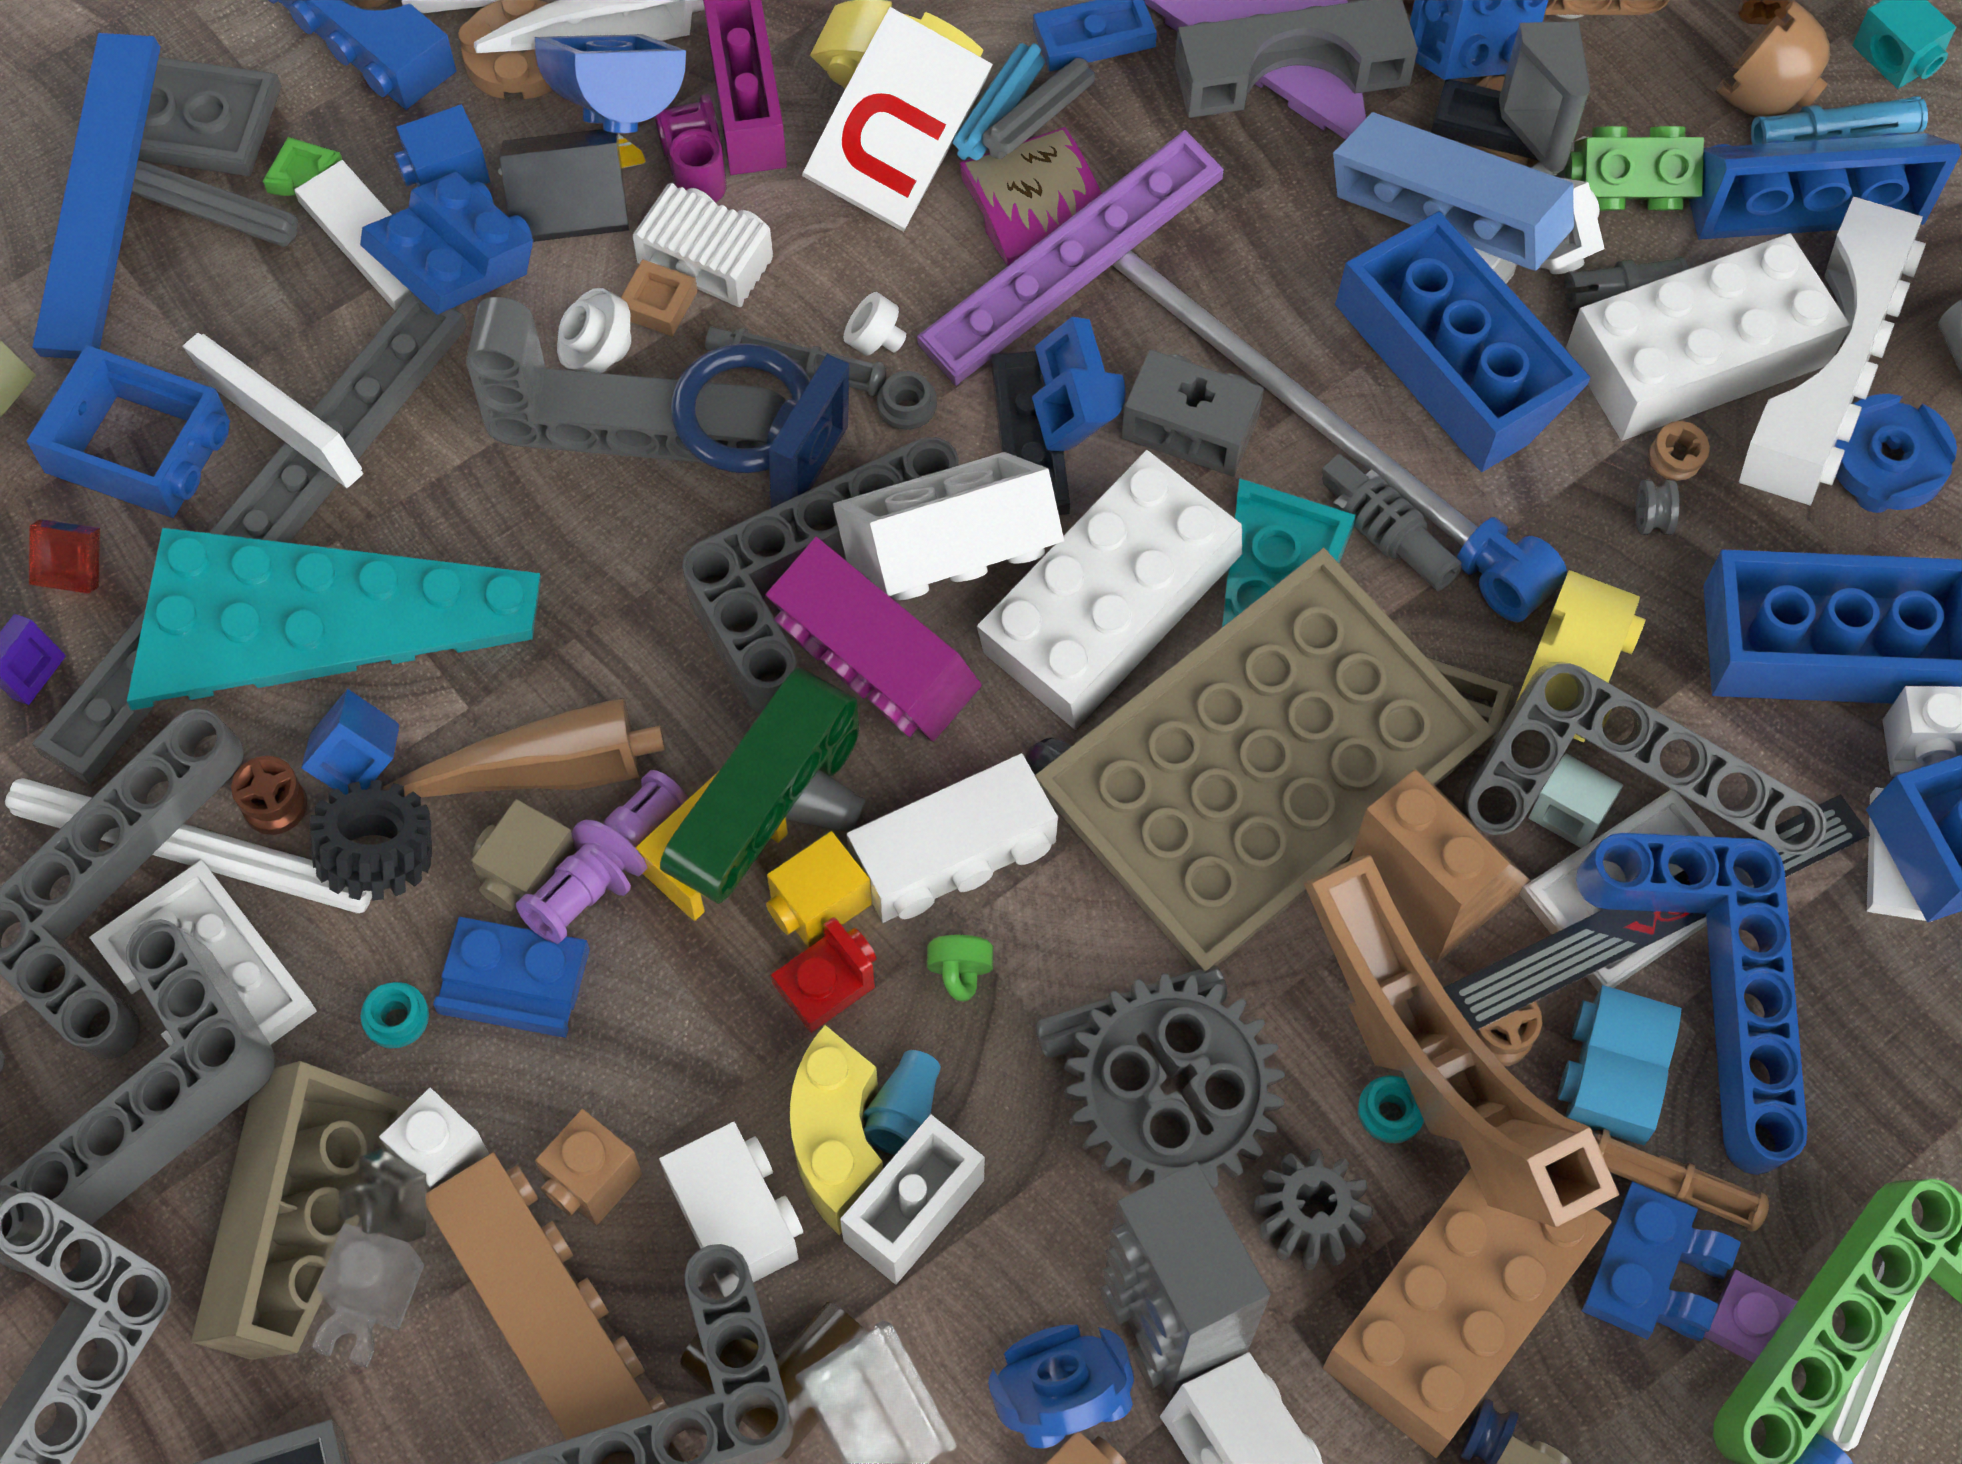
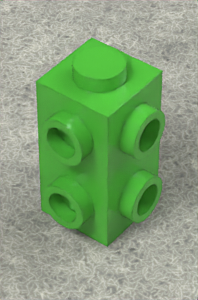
M1683 126L1651 127L1650 137H1627L1628 127L1592 128V137L1574 142V151L1570 152L1565 167V178L1588 182L1590 189L1597 198L1600 211L1625 210L1626 200H1648L1647 210L1649 211L1683 210V200L1702 197L1704 137H1685L1686 127Z

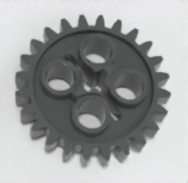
M1168 973L1162 974L1157 981L1156 990L1153 994L1149 992L1141 979H1137L1131 985L1132 1002L1129 1003L1114 990L1106 999L1112 1016L1110 1017L1101 1011L1092 1009L1086 1018L1097 1035L1077 1032L1072 1041L1079 1050L1086 1054V1057L1070 1058L1064 1067V1070L1081 1077V1082L1067 1087L1063 1092L1066 1099L1083 1101L1084 1108L1077 1111L1070 1118V1125H1091L1093 1132L1086 1139L1082 1148L1084 1151L1104 1145L1108 1153L1103 1160L1101 1169L1106 1172L1120 1161L1126 1164L1128 1167L1125 1174V1185L1128 1187L1137 1181L1142 1173L1150 1175V1184L1197 1161L1214 1190L1218 1187L1217 1167H1220L1228 1176L1235 1179L1243 1173L1236 1153L1256 1160L1263 1151L1252 1135L1270 1137L1277 1130V1126L1263 1116V1112L1276 1111L1284 1106L1285 1100L1267 1092V1087L1280 1082L1285 1077V1072L1278 1069L1265 1068L1264 1063L1265 1060L1279 1049L1278 1045L1272 1043L1257 1044L1254 1037L1265 1025L1264 1020L1259 1019L1244 1025L1239 1017L1245 1008L1246 1001L1241 998L1230 1007L1225 1008L1220 1004L1223 985L1219 983L1204 997L1198 995V984L1194 975L1188 977L1181 991H1174ZM1172 1023H1182L1189 1026L1197 1037L1196 1051L1192 1053L1175 1051L1169 1046L1165 1038L1166 1026ZM1138 1035H1145L1149 1039L1153 1052L1160 1064L1144 1048L1140 1047L1137 1042ZM1118 1060H1128L1135 1063L1143 1074L1142 1089L1131 1092L1119 1089L1113 1083L1110 1076L1111 1064ZM1166 1074L1171 1078L1179 1074L1186 1078L1188 1084L1181 1091L1182 1095L1176 1091L1167 1096L1161 1090L1160 1085L1166 1079ZM1221 1078L1233 1086L1236 1092L1234 1108L1222 1110L1214 1107L1208 1101L1205 1094V1084L1208 1079ZM1190 1106L1202 1120L1207 1121L1210 1125V1135H1204L1200 1132L1194 1115L1189 1109ZM1166 1115L1178 1122L1183 1135L1181 1145L1177 1148H1165L1155 1142L1150 1133L1152 1118Z

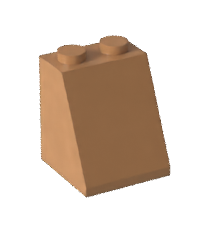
M1416 769L1366 809L1350 858L1351 861L1361 855H1371L1388 893L1413 940L1436 964L1517 897L1523 886L1531 882L1458 807Z

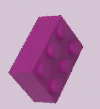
M817 536L765 594L781 611L774 621L790 634V638L817 661L821 659L836 673L835 675L862 699L869 694L867 699L881 711V714L909 738L918 729L934 742L982 686L958 652Z

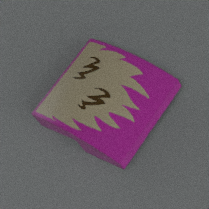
M1066 127L1028 139L1002 159L992 157L989 152L984 154L979 160L969 159L960 162L962 181L984 214L986 234L1007 266L1102 194L1084 156Z

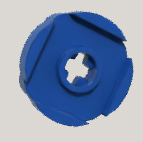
M1894 394L1868 396L1866 400L1861 399L1854 403V405L1862 408L1850 441L1846 442L1837 439L1834 446L1845 450L1836 477L1845 489L1855 495L1857 503L1863 509L1874 513L1884 512L1887 509H1912L1926 504L1938 495L1952 472V464L1956 459L1957 444L1949 425L1934 409L1923 403L1919 409L1909 404L1899 403L1903 396ZM1881 443H1887L1891 449L1901 448L1905 454L1900 461L1891 460L1881 453Z
M1060 1325L1035 1332L1013 1344L1004 1353L1007 1366L1000 1371L998 1376L993 1368L988 1381L994 1407L1000 1421L1009 1429L1022 1433L1028 1446L1047 1448L1059 1443L1065 1435L1083 1431L1100 1422H1112L1125 1417L1131 1411L1133 1405L1130 1391L1134 1383V1373L1127 1347L1116 1333L1098 1327L1101 1338L1081 1336L1078 1325Z

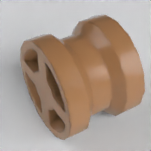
M1535 1001L1474 1032L1503 1066H1511L1520 1062L1529 1053L1532 1044L1538 1038L1542 1027L1541 1011ZM1497 1029L1501 1033L1506 1034L1507 1040H1504V1037H1501L1495 1032H1491L1490 1030Z

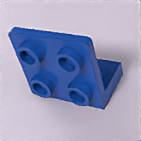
M1415 0L1410 18V26L1418 48L1415 62L1444 80L1506 74L1519 23L1543 22L1548 0Z

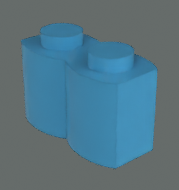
M1604 985L1601 986L1592 1003L1582 1000L1572 1031V1039L1582 1042L1579 1063L1568 1060L1558 1091V1099L1568 1102L1566 1117L1589 1126L1593 1131H1602L1604 1128L1610 1131V1136L1645 1146L1656 1130L1666 1090L1668 1069L1677 1039L1682 1008Z

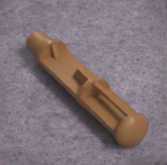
M1604 1128L1602 1131L1596 1130L1593 1132L1609 1172L1671 1196L1680 1202H1686L1745 1226V1229L1750 1232L1758 1230L1765 1222L1769 1212V1198L1765 1193L1759 1192L1757 1194L1695 1169V1165L1691 1163L1685 1165L1663 1155L1656 1157L1611 1139L1610 1131Z

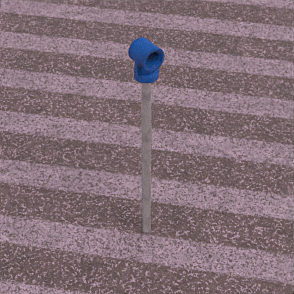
M1131 250L1112 264V266L1368 471L1370 469L1374 470L1402 498L1406 499L1414 508L1462 545L1457 555V558L1462 562L1461 570L1468 575L1474 574L1477 571L1482 573L1479 578L1481 593L1488 605L1497 614L1513 622L1523 621L1564 584L1568 573L1565 562L1549 543L1538 537L1526 536L1514 544L1506 538L1508 526L1496 517L1489 518L1477 527Z

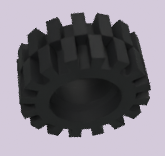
M371 780V789L361 790L358 781L348 784L347 795H344L336 788L328 793L329 803L323 800L317 803L315 815H311L310 818L313 868H316V876L321 883L329 880V890L339 894L345 887H348L349 898L356 900L361 899L363 891H372V901L384 900V889L390 888L396 897L406 892L405 881L415 887L422 881V871L428 873L432 857L430 811L426 804L421 806V797L414 791L404 797V786L393 783L390 790L385 791L383 790V782ZM369 835L384 836L391 839L384 843L373 845L352 842L356 838Z

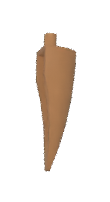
M620 698L549 716L477 741L425 764L384 786L383 790L389 791L393 783L404 786V797L413 791L420 797H432L481 791L535 788L580 790L639 778L636 756L665 751V742L660 725L632 731L625 698Z

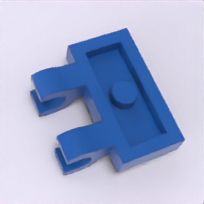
M1632 1181L1583 1305L1582 1312L1646 1340L1651 1336L1657 1322L1683 1336L1701 1342L1705 1331L1709 1332L1718 1304L1697 1294L1677 1292L1669 1289L1678 1262L1680 1260L1710 1276L1724 1280L1727 1270H1731L1741 1242L1717 1231L1692 1228L1698 1211L1697 1208Z

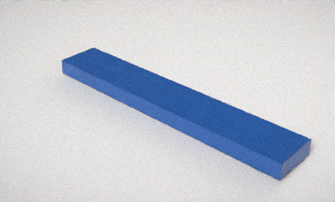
M98 33L32 347L40 357L78 359L86 345L100 349L161 48L154 36Z

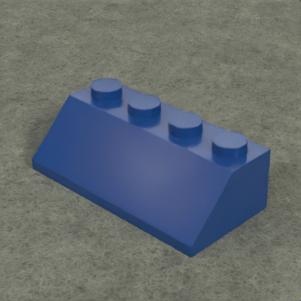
M1888 133L1875 137H1830L1824 140L1800 142L1778 140L1767 144L1739 146L1719 144L1704 148L1702 197L1689 199L1698 240L1836 231L1842 225L1853 196L1923 216L1920 225H1924L1962 154L1958 143L1928 133L1906 135Z
M1440 211L1345 264L1335 306L1481 473L1529 445L1590 381L1591 377Z

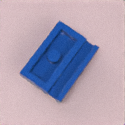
M459 917L441 978L443 982L439 996L435 997L433 1006L437 1014L566 1038L569 1029L567 1026L571 1010H574L590 952L588 942L584 939L566 936L559 944H555L545 940L530 929Z

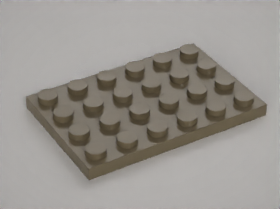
M1322 548L1038 772L1035 777L1050 804L1195 970L1201 969L1206 972L1212 966H1218L1307 892L1304 882L1338 867L1352 855L1365 811L1371 804L1415 769L1436 786L1490 742L1496 732L1328 551Z

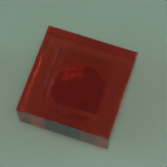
M39 519L29 525V585L87 594L99 587L100 528Z

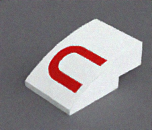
M890 7L837 104L802 176L904 232L951 147L954 136L985 83L993 64Z

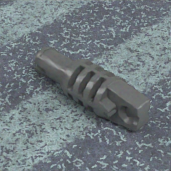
M1341 454L1336 455L1322 468L1323 484L1337 498L1332 503L1333 507L1354 514L1355 528L1367 537L1386 557L1393 559L1401 557L1436 591L1444 589L1456 578L1461 570L1462 562L1426 531L1427 523L1424 515L1413 508L1411 503L1402 498L1374 470L1370 469L1364 474Z

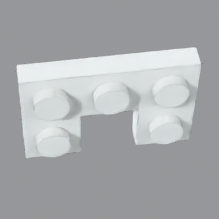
M202 859L89 937L129 992L133 994L141 987L128 967L126 960V947L132 934L141 925L151 920L163 919L172 922L204 944L213 953L270 1045L317 1012L302 989ZM167 1030L161 1034L169 1046L174 1043Z

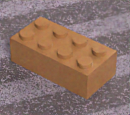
M1471 1168L1334 1346L1322 1369L1437 1459L1612 1221L1593 1208L1558 1227H1553L1490 1207Z

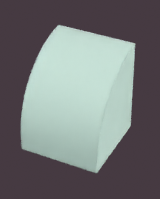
M1566 753L1540 792L1529 819L1583 848L1592 840L1620 793L1623 784Z

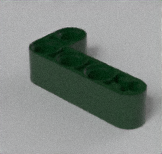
M802 667L792 671L671 837L660 861L661 871L717 904L726 900L818 770L828 776H834L846 763L859 736L857 699Z

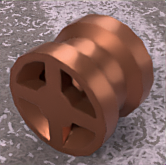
M260 756L252 758L241 765L235 773L231 784L232 796L252 829L261 834L277 835L291 830L304 817L307 807L306 794L299 784L295 772L286 761L274 756ZM276 794L280 795L277 801L275 799Z

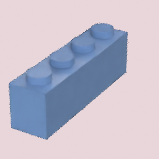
M1374 112L1333 152L1338 198L1410 225H1414L1440 211L1473 248L1534 271L1544 263L1574 229L1573 182Z

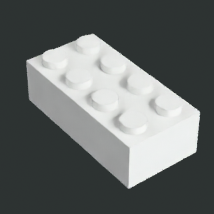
M1791 233L1581 307L1566 349L1591 377L1588 383L1589 388L1620 440L1624 441L1671 422L1684 419L1825 367L1835 356L1850 324Z
M1148 450L1129 467L1063 536L1064 542L1055 544L977 625L984 654L1075 730L1242 555V524Z

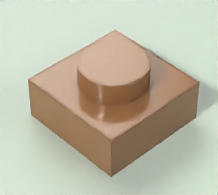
M642 259L621 296L628 304L631 314L630 322L673 337L698 292L696 278Z

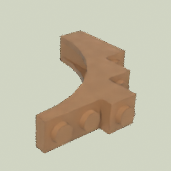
M1361 855L1304 882L1307 893L1355 1002L1348 1005L1374 1065L1403 1071L1429 1133L1461 1143L1488 1206L1558 1227L1619 1195L1591 1128L1564 1117L1532 1094L1502 1065L1457 1009L1419 951L1396 909L1371 855Z

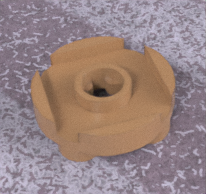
M498 0L481 8L469 21L460 27L458 34L465 70L469 79L477 88L488 95L505 99L504 92H522L523 99H529L552 91L539 70L535 49L527 50L524 53L520 51L476 53L474 48L475 41L508 22L549 3L541 0Z

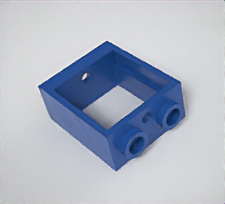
M86 345L26 442L44 473L174 518L184 500L190 499L196 492L200 483L201 471L212 452L219 450L225 443L229 432L230 419L216 389ZM117 397L187 421L154 477L84 453V450Z

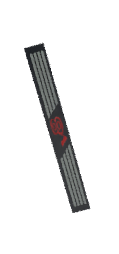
M1841 794L1818 805L1826 818V833L1823 841L1815 850L1804 855H1790L1775 849L1782 859L1785 878L1870 836L1869 831ZM1803 813L1775 826L1780 839L1790 840L1802 831L1804 826ZM1685 871L1673 875L1674 879L1681 884L1690 885ZM1603 909L1443 987V989L1471 1028L1476 1031L1705 918L1706 914Z

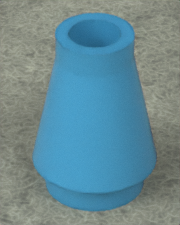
M917 1050L904 1052L897 1068L864 1111L863 1118L866 1123L864 1135L876 1148L896 1155L930 1116L936 1079L941 1070L939 1062L934 1057Z

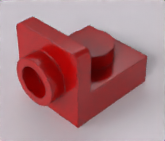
M832 917L823 924L824 937L771 974L772 984L810 1033L875 988L872 963L877 958L872 947L859 930L852 928L847 932L835 917Z

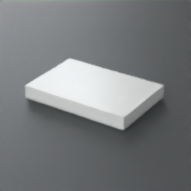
M1669 790L1523 886L1519 895L1548 931L1554 934L1603 910L1593 906L1583 898L1577 887L1576 875L1582 861L1608 836L1618 833L1715 836L1677 792ZM1603 861L1604 869L1611 878L1619 882H1626L1624 872L1618 865L1613 862ZM1668 864L1672 876L1684 871L1677 865ZM1733 867L1737 879L1745 886L1754 888L1753 881L1747 873L1739 867ZM1706 917L1586 976L1598 992L1602 985L1611 988L1616 987L1707 925Z

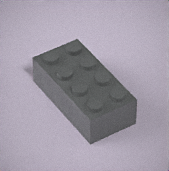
M1197 1161L1118 1200L1113 1228L1109 1231L1111 1239L1109 1249L1106 1250V1267L1102 1270L1106 1284L1099 1287L1100 1294L1114 1322L1118 1326L1127 1322L1140 1345L1133 1349L1132 1352L1143 1378L1150 1388L1161 1385L1170 1402L1183 1384L1248 1353L1271 1293Z

